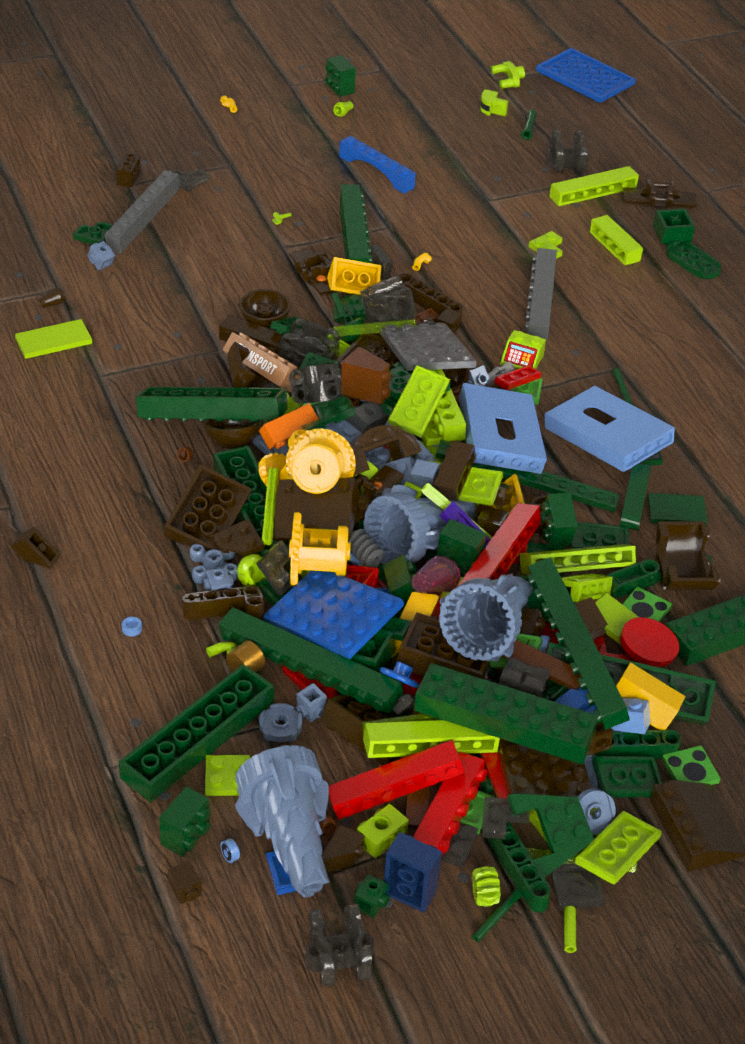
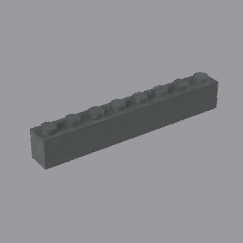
M164 170L105 233V242L112 249V252L121 254L179 190V177L177 173Z
M538 248L537 254L533 255L525 331L529 335L538 336L547 341L557 250Z

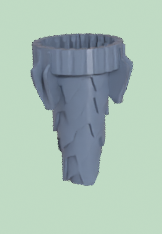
M393 485L392 488L384 489L382 496L376 497L369 504L363 523L366 534H369L371 539L384 550L381 564H386L403 554L408 561L412 560L413 563H416L426 554L428 548L436 549L439 545L440 533L447 524L439 516L443 510L429 498L415 499L416 490L409 487ZM449 499L451 502L454 501L475 522V503Z
M513 573L501 575L497 580L475 578L461 583L450 594L440 600L442 605L440 606L439 622L448 644L456 652L461 653L462 656L470 657L473 660L489 661L492 659L493 662H497L502 655L510 657L514 650L513 643L519 635L520 627L522 626L521 609L527 604L528 597L533 591V586L531 587L530 583L525 579L513 576Z
M296 745L268 749L245 761L236 772L235 781L239 799L235 804V808L256 837L263 835L265 830L267 839L271 838L276 857L283 866L284 872L289 874L294 889L304 898L311 897L323 888V884L330 882L322 858V844L319 836L323 834L319 821L326 818L329 795L328 783L322 779L316 756L312 753V750Z

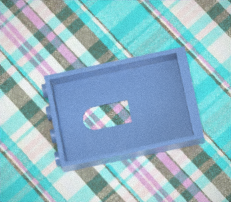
M463 383L458 398L462 416L466 423V443L475 446L476 459L474 463L541 474L547 458L532 395ZM495 418L512 421L515 439L507 440L498 434Z
M597 386L591 387L545 413V428L623 472L674 443L675 427ZM587 408H597L616 418V420L604 425L584 414L583 411Z

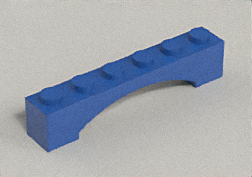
M352 136L340 141L339 157L348 162L357 159L372 164L384 173L393 184V188L403 194L414 189L416 174L414 171Z

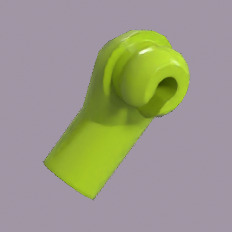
M220 642L206 648V652L209 657L225 651L228 654L237 645L234 642Z

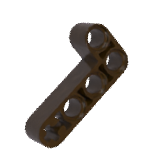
M257 586L189 593L182 597L183 616L189 620L225 616L232 607L262 621L264 620V598L261 589Z

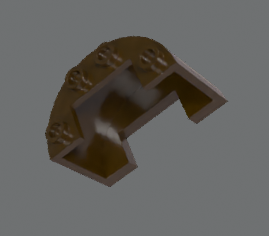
M236 342L232 344L228 352L227 361L233 387L281 388L250 367L242 364V361L250 354L249 349ZM295 388L292 393L287 391L289 398L297 397Z
M391 425L371 428L349 442L356 461L354 475L370 470L364 453L387 445L393 461L410 457L422 451L419 443L410 433Z
M704 521L658 522L656 533L658 553H656V562L660 566L661 580L659 582L663 589L714 590L717 585H720V574H717L715 565H712L709 571V557H706L704 548L706 541H709L710 533L706 529Z

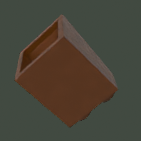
M361 347L356 348L342 361L341 394L382 404L383 401L389 398L391 393L389 388L391 378L390 364Z

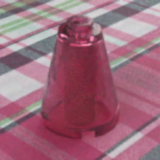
M445 556L433 557L413 576L412 586L419 593L440 596L443 591L451 592L460 582L459 568L453 560H449Z

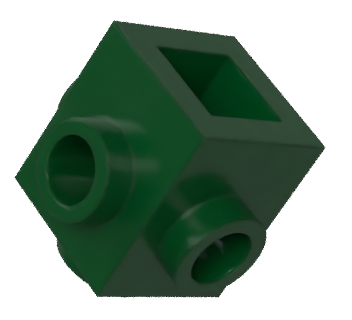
M368 874L363 882L360 881L355 889L354 909L375 918L381 907L385 908L389 902V884L385 883L381 878H375Z

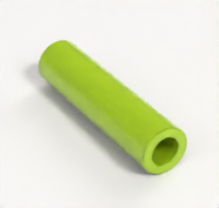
M566 906L564 908V950L568 953L576 951V908L573 906Z

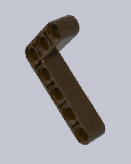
M402 273L376 289L375 305L377 308H389L406 297L426 310L432 308L439 315L446 308L461 313L462 320L463 306L461 303L408 273Z

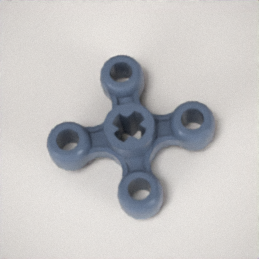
M200 544L192 545L190 548L191 560L203 563L202 566L194 567L192 571L193 581L197 584H204L203 579H206V570L226 567L228 575H232L233 581L237 580L238 566L234 563L227 564L225 560L233 559L236 553H222L221 550L214 549L206 552L204 546Z

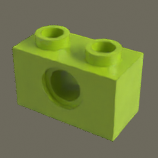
M389 803L383 809H378L369 820L361 822L357 832L365 835L364 845L367 846L366 851L374 858H377L392 845L399 832L407 834L409 819Z

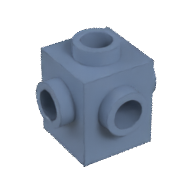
M104 241L91 245L87 257L99 271L112 265L115 254Z
M484 365L469 370L468 384L486 386L490 383V376Z
M226 567L206 570V579H203L205 591L229 589L234 585L232 575H228Z
M314 683L297 693V712H300L302 717H305L310 723L317 718H321L328 701L327 696Z

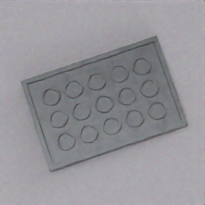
M421 323L419 326L403 324L402 326L386 325V327H380L381 336L407 371H413L416 365L427 370L476 368L475 358L445 323H436L435 325Z

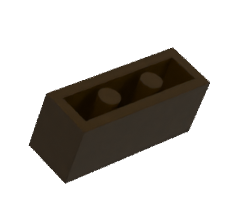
M452 441L450 448L446 449L445 460L440 463L439 474L434 478L432 486L447 499L459 500L476 459L475 446Z

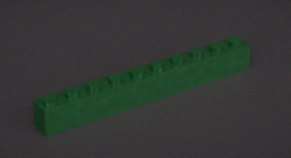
M551 557L529 565L530 574L527 575L531 587H536L534 592L537 600H542L543 602L541 607L544 614H549L550 616L548 621L551 629L557 630L555 633L559 645H564L562 649L566 659H571L572 661L570 667L573 674H578L580 677L577 680L581 690H586L587 692L585 697L590 707L594 706L593 714L599 715L597 723L602 722L604 729L607 730L630 721L627 707Z
M233 607L218 623L220 635L224 640L238 645L247 640L251 641L259 647L264 657L270 659L275 664L284 665L293 672L297 671L308 679L319 681L324 686L332 687L343 695H349L360 703L369 704L378 711L391 714L404 697L401 682Z

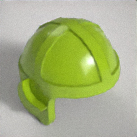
M251 554L241 559L237 568V577L244 586H256V582L265 579L267 571L271 572L274 568L269 559Z

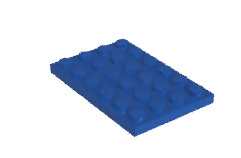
M569 48L536 65V71L542 75H546L552 78V80L558 81L564 86H568L599 103L629 88L636 81L635 78L574 48Z
M310 571L263 616V619L266 623L351 659L404 606L401 598L347 577L336 576L334 572Z

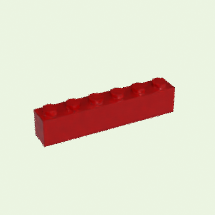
M453 740L332 784L328 786L329 797L337 818L340 820L465 772Z
M459 752L458 756L465 773L443 781L413 836L416 840L432 845L442 851L441 856L448 851L450 839L453 835L457 834L459 822L462 817L467 815L471 800L476 798L480 783L486 779L487 769H485L484 759Z

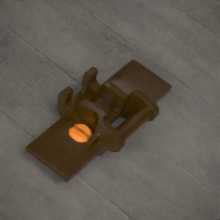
M309 249L289 253V256L295 262L297 273L304 282L313 285L321 296L334 292L338 293V291L330 290L327 276L332 263L325 252L313 253Z
M384 465L370 480L362 474H358L355 477L358 487L362 485L364 492L359 497L354 526L361 519H365V512L369 504L376 497L382 496L384 489L392 488L393 485H397L405 477L403 473Z

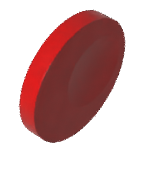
M633 618L625 623L620 633V643L625 652L641 664L665 667L674 661L679 652V643L674 633L664 624L650 618Z

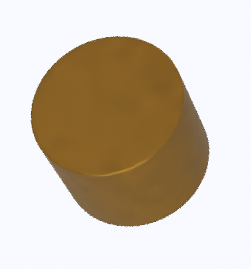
M248 640L226 656L227 664L232 672L242 664L254 672H257L265 665L262 651L256 644Z

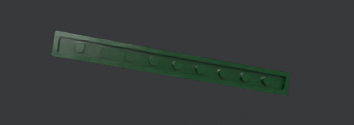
M440 440L435 457L445 460L446 449L450 448L451 443ZM491 465L484 466V469L503 472L504 479H508L516 474L520 484L552 494L571 493L572 500L611 512H615L619 494L544 471L539 474Z

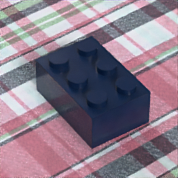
M399 832L386 853L384 881L389 884L388 895L425 913L437 893L442 851L432 845L420 842L410 835Z

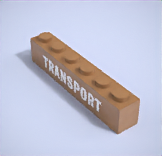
M234 332L231 333L223 351L228 353L234 342L248 348L250 354L242 363L279 387L287 388V391L293 392L302 376V373L296 370L297 366L268 350V348L241 332L239 335Z

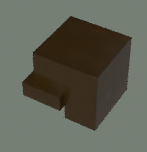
M479 504L475 510V514H477L475 522L494 537L496 531L502 526L503 521L507 519L509 512Z
M589 597L576 603L575 606L592 640L594 641L606 634L604 628L608 624L593 598Z

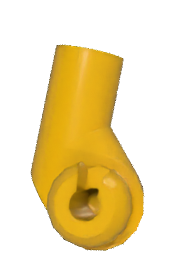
M227 96L221 97L220 101L223 106L230 108V111L233 113L237 111V106L233 99L227 98Z
M423 253L415 258L412 266L413 270L419 271L423 262L428 264L432 257L428 253Z

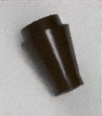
M55 288L42 298H39L43 308L62 304L66 300L61 288Z

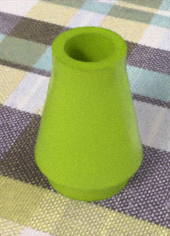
M351 101L336 103L333 108L335 115L343 117L353 109V103Z

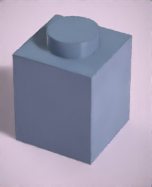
M417 459L409 472L412 483L423 487L426 483L432 485L434 478L439 474V463Z

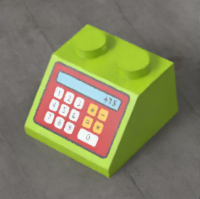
M514 330L507 341L500 365L511 362L515 370L528 365L536 369L544 356L546 339Z

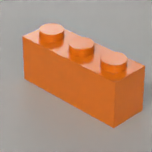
M309 403L264 424L259 432L269 450L275 447L280 449L287 444L286 442L294 431L303 430L302 425L319 419Z

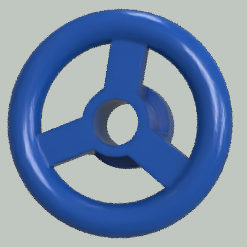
M397 661L394 671L385 667L380 668V672L414 688H419L420 686L419 682L409 678L413 670L410 666Z

